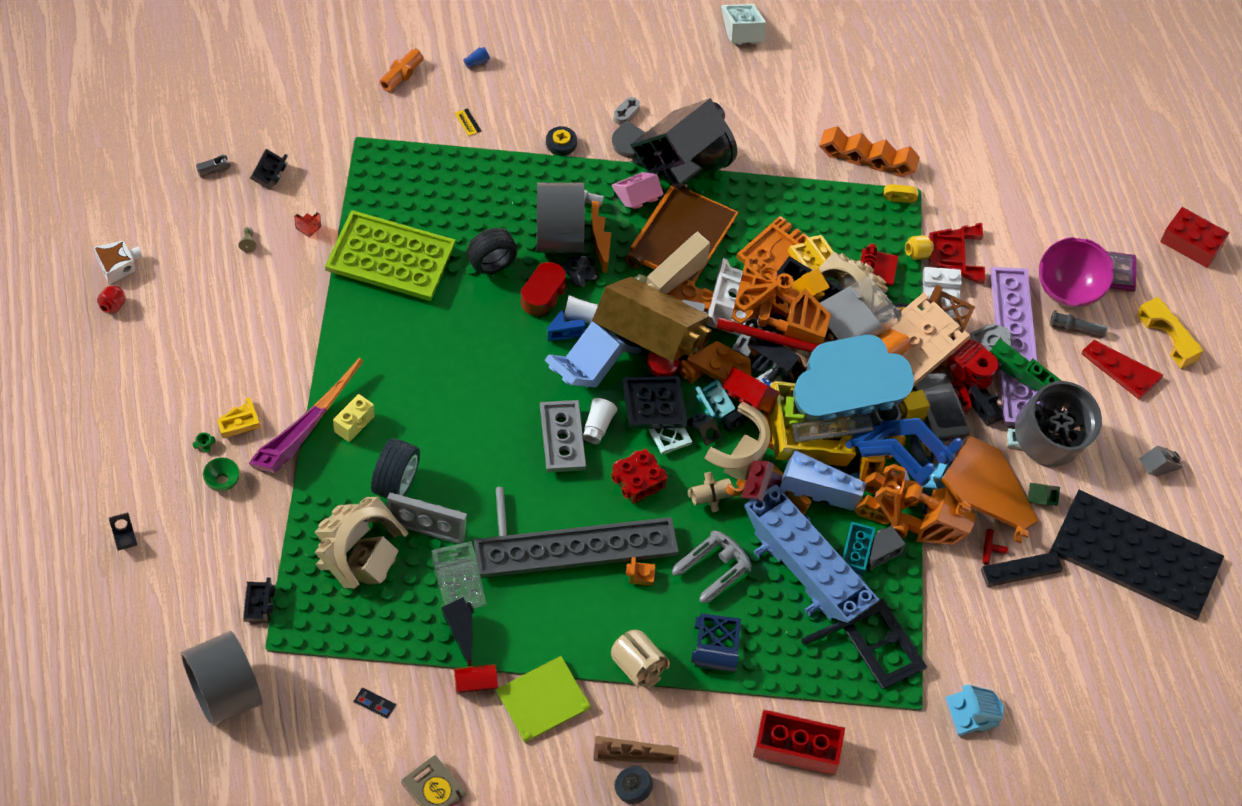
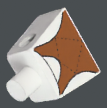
M124 241L94 247L96 259L109 284L136 270L134 260L142 257L139 247L128 250Z

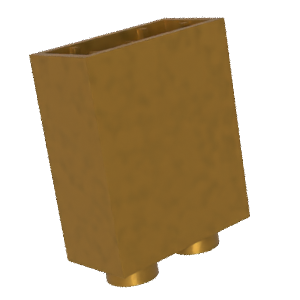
M633 277L605 287L592 319L598 325L672 362L684 355L691 356L696 348L704 349L712 333L711 329L705 327L710 315Z

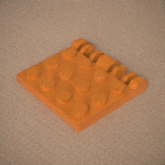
M780 216L737 253L736 258L745 264L749 256H757L777 272L787 258L791 257L788 252L789 247L805 243L809 237L804 233L800 235L799 229L794 230L790 235L787 234L791 230L792 224L787 223V220ZM750 264V267L757 266V264ZM765 273L763 275V277L766 280L773 279V276L770 273Z

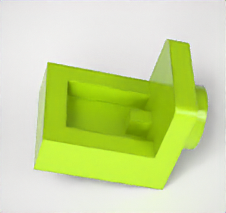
M786 397V404H782L785 427L794 429L804 427L805 415L793 414L794 397Z

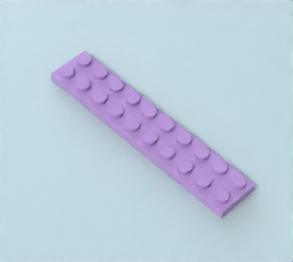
M991 267L990 275L995 324L1009 329L1013 338V349L1030 361L1033 358L1037 361L1028 269ZM998 362L1004 425L1015 426L1019 411L1038 391L1006 374L1000 369L1002 365ZM1040 401L1036 402L1042 408Z

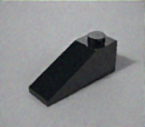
M464 597L441 607V611L468 667L472 666L473 652L472 614L475 612L471 603H466Z

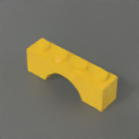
M1158 296L1141 304L1136 316L1147 329H1160L1171 337L1174 347L1170 357L1177 366L1183 369L1197 362L1203 349L1193 339L1189 331L1183 327L1178 318L1168 309L1166 303Z

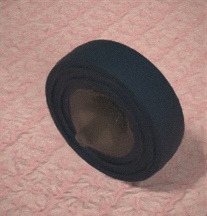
M630 766L621 771L617 776L614 785L615 791L623 802L638 804L648 798L652 792L653 780L644 768Z

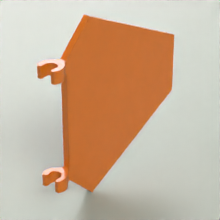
M969 436L941 479L958 501L956 514L964 517V511L970 512L971 508L1015 527L1014 541L1022 543L1023 536L1029 537V531L1026 529L1036 524L1039 520L1002 451Z

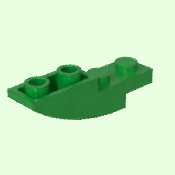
M1000 338L989 351L1002 365L1000 367L1002 371L1037 391L1049 383L1062 381L1035 359L1027 360Z

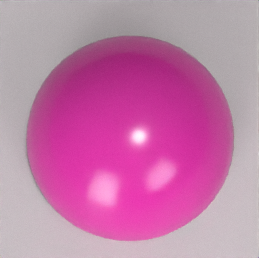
M1069 237L1053 243L1045 251L1039 264V279L1045 293L1052 300L1066 307L1081 308L1096 303L1107 293L1113 281V264L1109 254L1098 243L1087 238Z

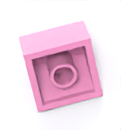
M642 172L612 184L614 191L626 207H632V209L642 207V203L647 201L648 203L657 201L659 196L664 195L657 174Z

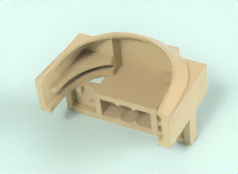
M833 252L819 267L825 279L831 276L833 278L836 277L839 280L838 284L842 288L846 289L851 286L853 289H856L861 295L862 301L875 317L884 320L885 317L881 313L889 305L885 301L886 297L884 294L889 289L884 285L886 283L884 279L879 275L875 276L872 273L874 269L869 264H864L860 260L849 259L843 253Z
M366 497L360 504L339 505L333 509V514L329 518L320 522L319 528L314 532L321 540L318 545L319 548L315 551L320 558L316 565L320 570H330L344 588H355L359 585V582L348 566L346 553L370 529L368 525L372 521L374 523L380 522L393 538L401 535L405 537L408 532L379 497Z

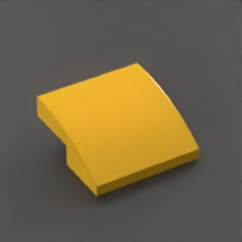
M818 235L807 238L805 243L790 246L788 252L793 259L813 271L818 269L831 256L833 250L823 236Z

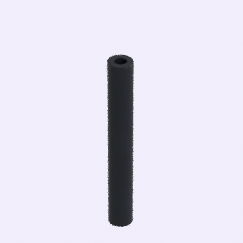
M856 617L849 623L838 621L802 638L801 642L806 646L858 622L859 619Z

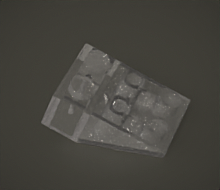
M472 542L432 550V563L444 606L464 597L466 603L470 602L473 608L485 606L486 600Z

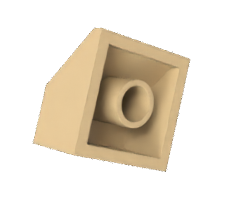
M383 536L360 539L348 556L347 563L358 581L367 585L381 584L385 580L390 566L395 562V557L399 550Z

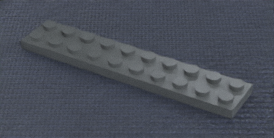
M672 517L474 539L479 578L631 561L632 557H635L636 560L678 556Z

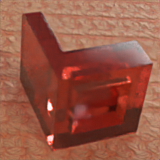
M318 212L313 216L308 213L303 217L299 214L294 216L295 229L309 238L321 227V216Z

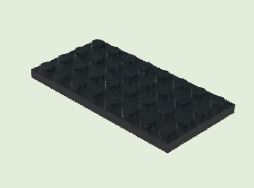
M1080 489L1049 553L1056 551L1058 557L1196 621L1201 614L1224 559V555Z

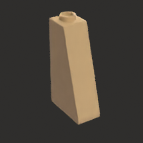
M697 231L647 277L646 284L667 294L707 265L710 242Z

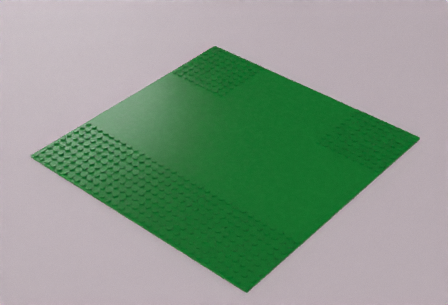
M356 137L354 139L337 239L351 210L455 239L456 245L431 301L335 273L330 275L307 411L344 376L359 358L363 360V363L300 446L275 587V597L273 599V615L270 616L265 644L266 651L452 669L468 667L441 611V607L464 597L466 603H471L475 612L472 614V666L495 664L497 673L524 675L561 656L575 680L635 685L613 661L611 650L615 641L621 635L625 636V633L630 630H639L644 632L670 662L669 669L664 668L663 672L659 675L661 680L652 687L917 711L923 707V671L882 690L844 629L806 646L802 644V638L838 622V619L830 620L819 610L808 616L805 608L809 607L813 602L805 592L806 587L783 561L779 563L772 554L766 552L759 558L756 557L757 555L754 554V550L762 546V544L754 534L755 529L745 509V504L748 501L741 498V495L720 499V503H718L719 511L711 512V507L708 503L694 505L691 497L689 498L688 490L691 487L703 485L705 481L704 473L712 472L715 481L729 478L732 486L739 488L736 485L738 480L724 473L725 468L716 466L704 458L710 447L731 455L744 435L758 441L760 431L753 420L749 419L739 429H733L730 432L724 428L725 420L720 423L715 420L721 437L708 446L704 445L699 430L687 425L685 429L692 440V444L662 455L648 429H629L622 385L623 377H655L647 371L646 358L651 352L650 350L642 347L643 349L639 354L623 352L596 388L566 384L562 380L563 376L553 372L549 368L550 365L545 361L549 354L566 357L580 339V337L547 341V328L561 311L565 315L569 295L589 303L599 304L606 286L629 277H637L638 274L648 277L654 271V269L643 264L639 269L631 268L626 264L625 256L670 186H672L664 171L653 173L658 175L664 195L659 196L657 201L650 203L647 201L642 203V207L632 209V207H626L614 191L612 184L642 172L647 173L642 164ZM722 170L699 172L686 183L688 190L738 212V216L695 282V287L702 290L706 288L714 292L718 269L723 258L728 260L732 268L743 271L745 264L736 258L737 253L781 216L787 220V223L792 224L791 230L787 234L790 235L794 230L799 229L800 235L802 233L808 237L822 235L833 252L843 253L849 259L860 260L862 249H867L870 244L876 245L877 252L898 256L893 286L884 284L889 289L884 294L886 297L885 301L889 304L881 313L884 317L891 305L895 303L909 305L922 294V259L913 260L905 251V244L909 238L922 235L920 189H917V201L905 203L886 200L884 198L885 186ZM537 182L584 183V190H587L588 193L604 196L602 205L599 207L598 216L605 217L604 232H611L607 273L603 272L593 245L591 204L585 203L584 253H537ZM491 228L507 230L513 237L518 249L514 261L499 272L492 274L478 273L467 257L466 251L470 241L479 233ZM585 256L595 261L593 267L598 272V280H585V285L581 288L571 281V277L566 274V291L557 298V303L553 309L550 308L547 314L542 316H533L523 310L521 306V290L540 264L553 262L564 269V263L568 259H577ZM831 276L827 279L839 285V280L836 277L833 278ZM729 292L731 297H737L735 293ZM585 323V331L590 324ZM705 326L712 330L705 347L718 341L732 349L739 338L738 335ZM696 348L693 354L700 351V349ZM684 355V356L680 357V358H679L680 362H681L682 360H685V361H686L689 356H688V355ZM751 355L749 359L752 366L755 361ZM678 369L674 376H680L687 420L699 412L706 414V405H702L696 397L699 394L696 387L699 386L703 389L714 382L715 379L705 374L691 384L687 379L682 378ZM751 369L752 377L757 378L762 375L758 371L755 372ZM360 394L374 404L375 417L348 442L334 432L333 419ZM729 395L738 410V406L742 403L739 401L740 397L736 399ZM601 398L612 402L617 407V412L609 423L600 443L592 444L583 439L586 470L546 473L540 402L579 400L582 436L585 432L584 427L588 420L592 400ZM858 413L848 418L853 436L866 426ZM557 417L556 421L565 422L566 419L564 417ZM662 428L655 429V431L660 434ZM664 428L662 435L673 438L675 431ZM709 428L706 431L708 439L714 435L713 428ZM677 432L675 440H683L680 433ZM565 433L557 435L560 439L568 437ZM904 435L906 437L904 448L915 459L911 453V435ZM391 438L413 444L420 448V461L412 485L405 497L467 514L463 545L407 529L405 530L408 534L405 537L401 535L393 538L380 522L374 523L372 521L368 525L370 529L360 539L383 536L399 550L395 557V562L390 566L386 573V578L381 584L367 585L358 581L359 585L357 587L344 588L330 570H320L316 565L320 558L315 551L319 548L318 545L321 540L314 532L319 528L320 522L329 518L333 514V509L339 505L360 504L366 497H379L387 507V499L371 491V480L379 455ZM660 439L664 446L670 445L671 443L669 441ZM858 446L855 447V457L847 466L859 463L860 450ZM767 448L763 461L773 463L784 473L788 461L775 460L774 450ZM647 449L650 454L655 456L658 466L663 468L667 474L666 488L632 504L629 499H625L620 486L613 482L611 478L612 468L619 459L624 460L635 451ZM561 450L559 453L566 456L569 454V451ZM894 457L890 460L885 459L882 471L884 477L883 472L886 466L895 464L903 467ZM869 462V467H873V462ZM828 465V466H831V467H833V468H835V469L845 467V466ZM908 473V476H909L910 481H916V480ZM503 487L507 535L672 517L678 556L635 561V563L655 564L653 586L629 584L630 576H626L627 564H631V561L479 578L474 539L499 536L496 488ZM864 490L862 498L866 497L867 495H870L873 498H875V495L870 494ZM807 496L812 502L807 511H805L804 516L810 518L811 524L841 557L843 556L851 522L874 527L873 541L878 530L891 527V522L881 524L858 516L854 510L830 505L825 500L820 502L814 501L812 497ZM918 503V506L908 507L901 511L922 520L921 503ZM908 530L907 536L902 539L905 547L901 555L869 570L867 568L870 558L869 553L862 581L879 600L884 599L923 659L922 542H916L918 534ZM711 531H720L733 539L744 550L752 565L751 572H745L712 601L703 604L699 600L702 592L734 567L737 561L732 558L727 563H724L719 557V553L724 548L721 549L717 546L684 574L674 576L672 570L674 565L709 538ZM354 546L346 553V559L350 555ZM879 612L854 624L868 647L885 640L886 634L891 631ZM704 613L741 619L738 660L735 673L694 667L695 663H691L692 650L696 651L699 631V629H695L696 616L700 617V614ZM704 621V625L709 630L716 626L711 621ZM726 624L724 628L730 633L736 629V625ZM720 629L713 633L718 640L725 636ZM709 636L702 640V644L711 645L714 643ZM729 639L722 643L725 647L734 648V644ZM898 641L895 644L887 643L871 651L886 675L911 663Z

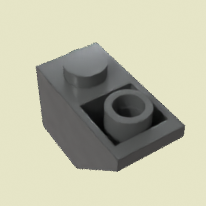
M1158 445L1139 458L1148 474L1156 477L1183 467L1180 462L1181 457L1176 451Z

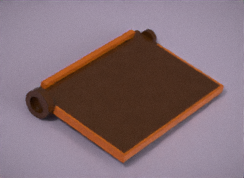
M684 184L679 189L672 185L631 245V249L625 256V262L634 269H639L643 264L655 270L698 231L710 242L708 263L738 216V212L688 190L687 184ZM704 268L685 280L684 283L690 282L695 284Z

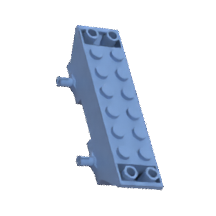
M776 484L766 490L763 501H749L745 504V509L755 529L754 534L762 544V546L754 550V554L758 558L766 552L772 554L779 563L783 561L806 587L805 592L813 602V604L805 608L808 616L819 610L830 620L835 618L849 623L879 602L877 596L862 581V576H859V573H855L811 524L810 518L804 516Z

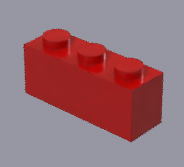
M732 367L722 386L728 390V395L736 399L740 397L739 401L748 405L751 403V406L759 412L764 410L770 413L780 394L776 389L735 367Z

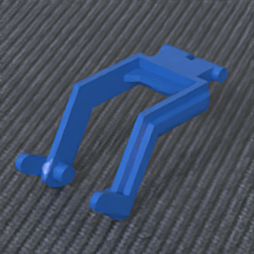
M920 418L882 421L879 425L867 424L858 434H855L848 440L845 445L848 449L858 446L862 457L892 455L919 485L924 486L930 481V475L935 471V466L932 463H928L922 467L896 439L887 438L889 436L916 434L935 454L937 461L944 465L953 461L954 453L963 446V442L961 439L956 438L946 447Z

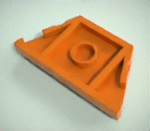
M718 341L689 356L686 360L691 367L715 380L719 379L723 384L732 367L752 376L750 359Z

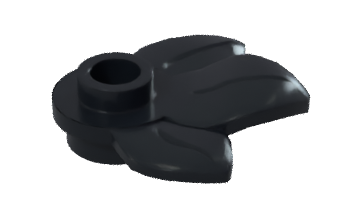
M581 256L577 259H568L564 263L565 273L571 277V281L581 288L584 287L585 280L593 281L599 279L598 272L593 267L595 261L592 258Z

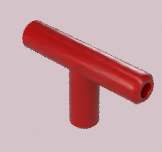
M991 528L986 529L982 564L984 565L990 564L991 551L1001 554H1007L1008 547L992 544L994 530Z

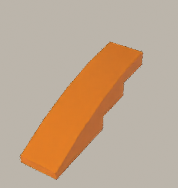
M592 201L591 232L593 245L603 272L607 273L611 232H604L605 217L598 216L599 202Z

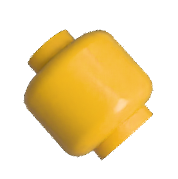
M925 235L912 236L905 244L906 254L913 260L927 259L934 250L933 242Z

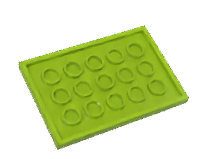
M351 210L327 260L325 271L431 301L456 245V240Z

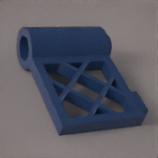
M701 613L700 617L696 616L695 629H699L697 649L696 651L692 650L691 663H695L694 667L736 672L740 618ZM704 621H711L716 626L709 630L704 625ZM726 624L736 625V629L729 633L724 626ZM718 629L725 634L719 640L713 635ZM709 636L714 643L706 645L702 644V640ZM729 639L734 644V648L725 647L722 643Z

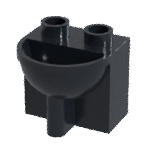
M711 98L674 110L630 144L647 173L653 174L664 171L671 184L677 189L681 188L699 172H712L728 167L736 160L738 152L735 138L724 120L725 112Z

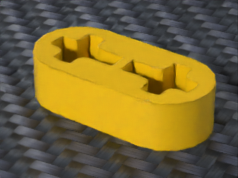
M889 184L884 187V198L888 201L912 203L918 199V190L914 186Z

